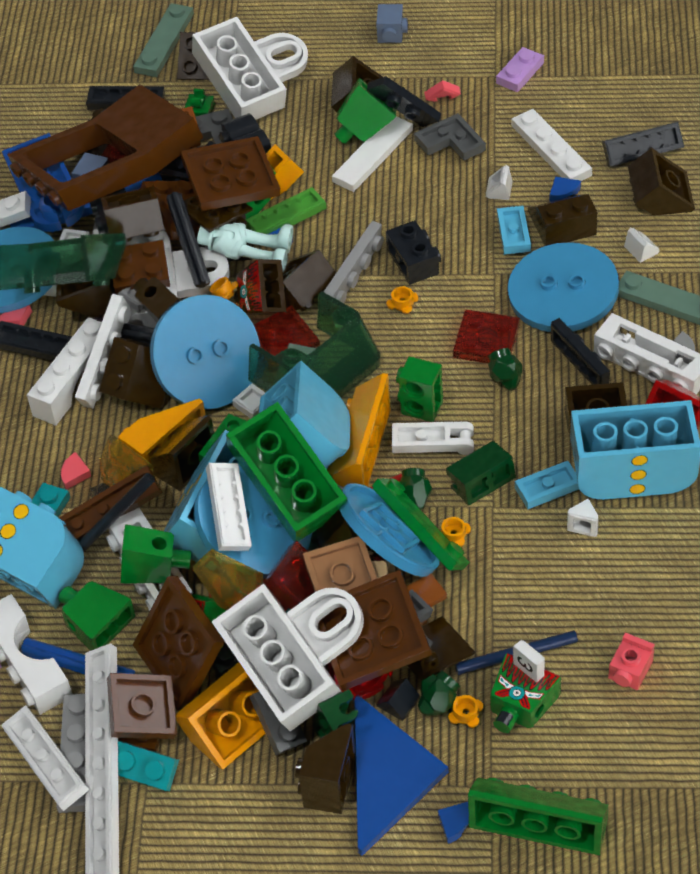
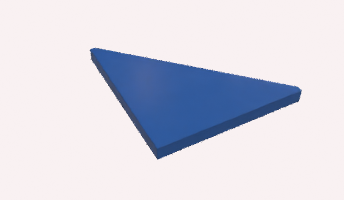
M357 695L355 697V710H358V715L355 718L358 853L363 856L449 773L447 765Z

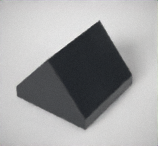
M407 678L393 681L376 703V707L403 721L420 699V695Z

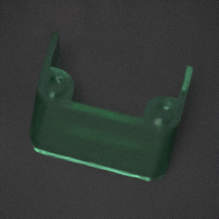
M126 234L80 235L81 238L0 245V290L24 288V294L41 292L40 287L89 281H93V286L110 285V279L116 278L127 245Z
M322 291L319 293L317 328L332 337L308 355L300 350L289 348L274 356L257 345L251 344L249 346L248 381L268 391L298 362L302 361L342 398L378 369L380 365V352L359 312Z

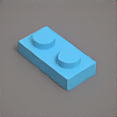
M524 206L497 208V219L504 255L531 252V242Z
M569 461L515 481V490L527 509L579 490L576 472Z

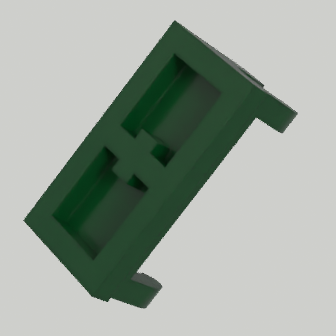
M495 441L489 442L446 468L447 475L455 482L451 485V488L468 506L516 478L512 455Z
M350 689L318 704L313 728L319 739L344 724L352 722L357 717L358 710H353L351 713L346 714L348 704L354 697Z

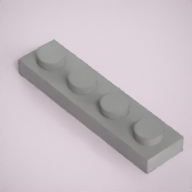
M371 221L322 293V312L332 315L338 306L341 307L344 304L347 292L350 288L356 286L359 274L363 269L366 270L369 267L372 255L382 247L384 237L381 236L382 224Z
M85 694L64 695L60 751L84 783ZM85 794L64 811L57 804L58 813L85 812Z

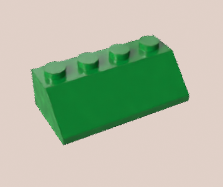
M278 402L226 434L228 449L295 543L320 528L347 502L345 494Z
M478 777L468 793L469 828L600 856L608 821L609 804L601 803L593 798L580 799L570 797L566 793L559 791L551 793L537 790L530 785L518 786L508 784L497 778L484 779Z

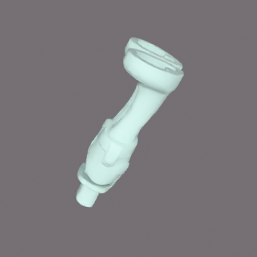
M243 223L225 224L210 233L200 225L197 243L206 245L208 250H214L234 260H238L240 257L255 260H281L282 272H284L292 244L293 225H283L278 234H263L246 229V225ZM247 243H249V244H254V245L265 246V247H269V248H272V249H275V250H274V251L262 250V249H258V248H254V247L248 246Z

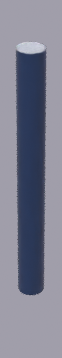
M575 630L527 644L538 653L577 643L578 638ZM513 647L461 661L455 664L457 675L501 664L506 653L513 656Z

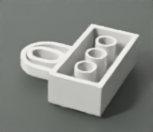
M238 17L192 35L193 56L235 118L250 113L257 120L285 108L287 89L282 82L301 74L307 65L308 50L300 38L288 33H275L253 41ZM287 50L295 53V55L280 61L272 58L274 55Z
M165 230L159 231V234L153 237L134 236L131 241L126 243H117L115 241V246L120 247L163 240L170 287L167 288L178 299L211 293L209 289L215 281L222 277L229 278V264L226 256L214 250H208V247H199L205 267L216 269L207 272L210 279L209 285L204 288L194 286L183 250L172 252L170 238ZM130 307L131 313L127 323L155 328L157 322L145 309L138 312Z
M262 584L213 620L212 623L278 720L291 732L317 713L319 703L342 693L324 666L357 641L363 629L364 617L362 609L355 598L348 592L338 588L318 590L286 613L273 593L265 584ZM342 607L346 609L347 614L344 620L329 631L320 632L318 630V623L322 618L336 608Z

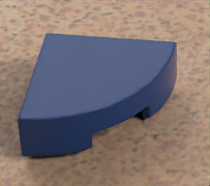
M555 177L549 195V202L571 195L575 196L581 189V180Z
M468 801L438 810V817L448 844L459 839L469 824Z

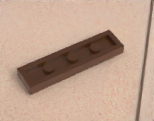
M146 465L59 518L66 523V528L79 541L146 473H150L154 478L155 476L151 468ZM156 478L155 482L122 515L139 508L163 493Z

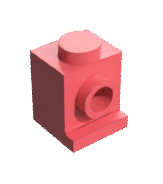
M625 633L609 664L608 679L613 680L622 687H631L638 690L653 662L655 644Z

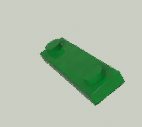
M378 478L372 485L374 491L449 571L464 570L470 563L463 556L464 550L457 543L448 540L404 493L405 488L399 481L394 478Z

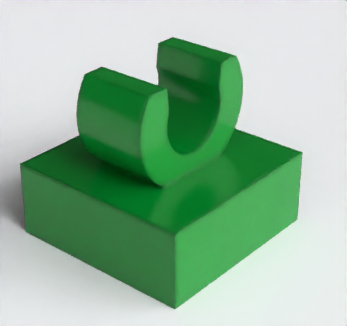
M194 88V94H189L184 108L192 106L195 117L212 113L215 105L214 96L205 95L204 89Z

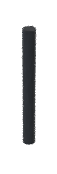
M146 473L78 541L82 546L83 552L155 482L153 475Z

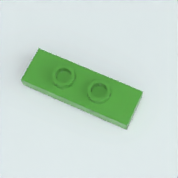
M311 187L246 219V228L259 233L269 234L285 224L295 225L327 209L326 202Z

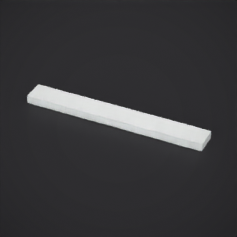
M111 643L85 653V785L89 789L85 793V874H119L118 738L111 737L107 677L109 674L117 673V647Z

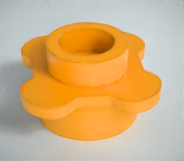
M222 277L211 285L209 291L212 295L229 300L234 295V289L237 288L238 283L237 281L231 283L227 277Z
M399 286L393 289L391 299L387 300L386 304L389 309H396L407 314L412 311L414 302L418 301V295L406 286Z
M449 517L443 520L441 532L450 542L453 541L462 547L465 544L464 538L466 534L471 532V527L458 517Z
M470 695L457 696L453 702V711L448 715L450 723L467 724L470 728L477 727L479 725L478 716L479 712L483 710V703Z

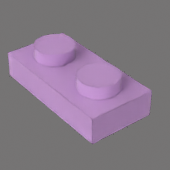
M522 47L497 74L496 84L518 93L544 64V55Z

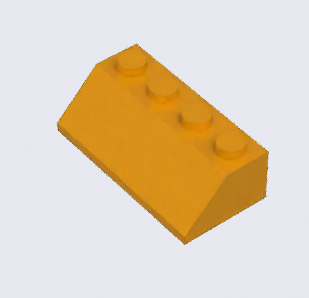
M382 373L357 386L353 398H348L346 406L350 413V447L342 457L337 458L332 463V466L329 465L327 471L337 485L344 487L350 483H357L369 486L391 411L389 377L386 373Z
M239 662L175 714L177 723L189 740L222 770L266 734L250 700V696L259 692V690Z

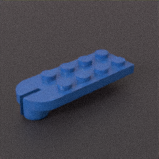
M50 133L2 151L19 192L26 191L31 197L30 217L35 227L45 232L62 230L58 214H62L67 227L72 226L82 217L84 206L82 205L71 211L66 210L61 205L55 206L47 195L43 197L36 187H30L23 177H16L10 169L9 165L12 163L7 154L51 136ZM63 161L43 169L59 182H66L72 179Z

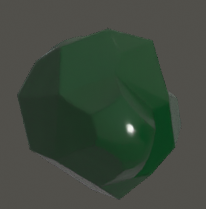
M503 348L492 352L488 356L490 363H488L490 377L496 382L502 383L507 390H515L521 379L522 363L515 355L511 354L510 348Z
M420 468L404 469L401 472L402 478L400 480V483L405 488L404 493L420 510H423L432 492L429 479L425 477V470Z
M443 670L436 676L431 675L422 681L421 697L418 702L419 711L425 716L446 712L453 707V702L457 695L456 691L461 686Z

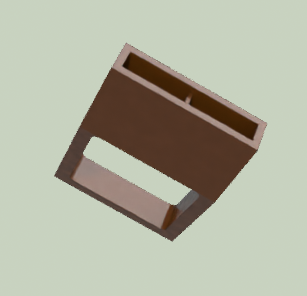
M139 84L92 120L7 155L12 163L9 165L10 169L16 177H23L25 182L30 187L35 186L43 197L47 195L55 206L61 205L66 210L71 211L155 175L179 157L181 151L188 150L203 139V136L194 117ZM103 144H110L126 155L124 158L66 182H59L43 170Z

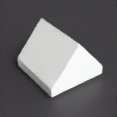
M503 166L489 177L486 190L487 198L510 199L513 181L509 166Z
M630 227L624 247L640 263L660 252L659 248L644 233Z
M589 499L568 510L567 531L597 537L598 514Z

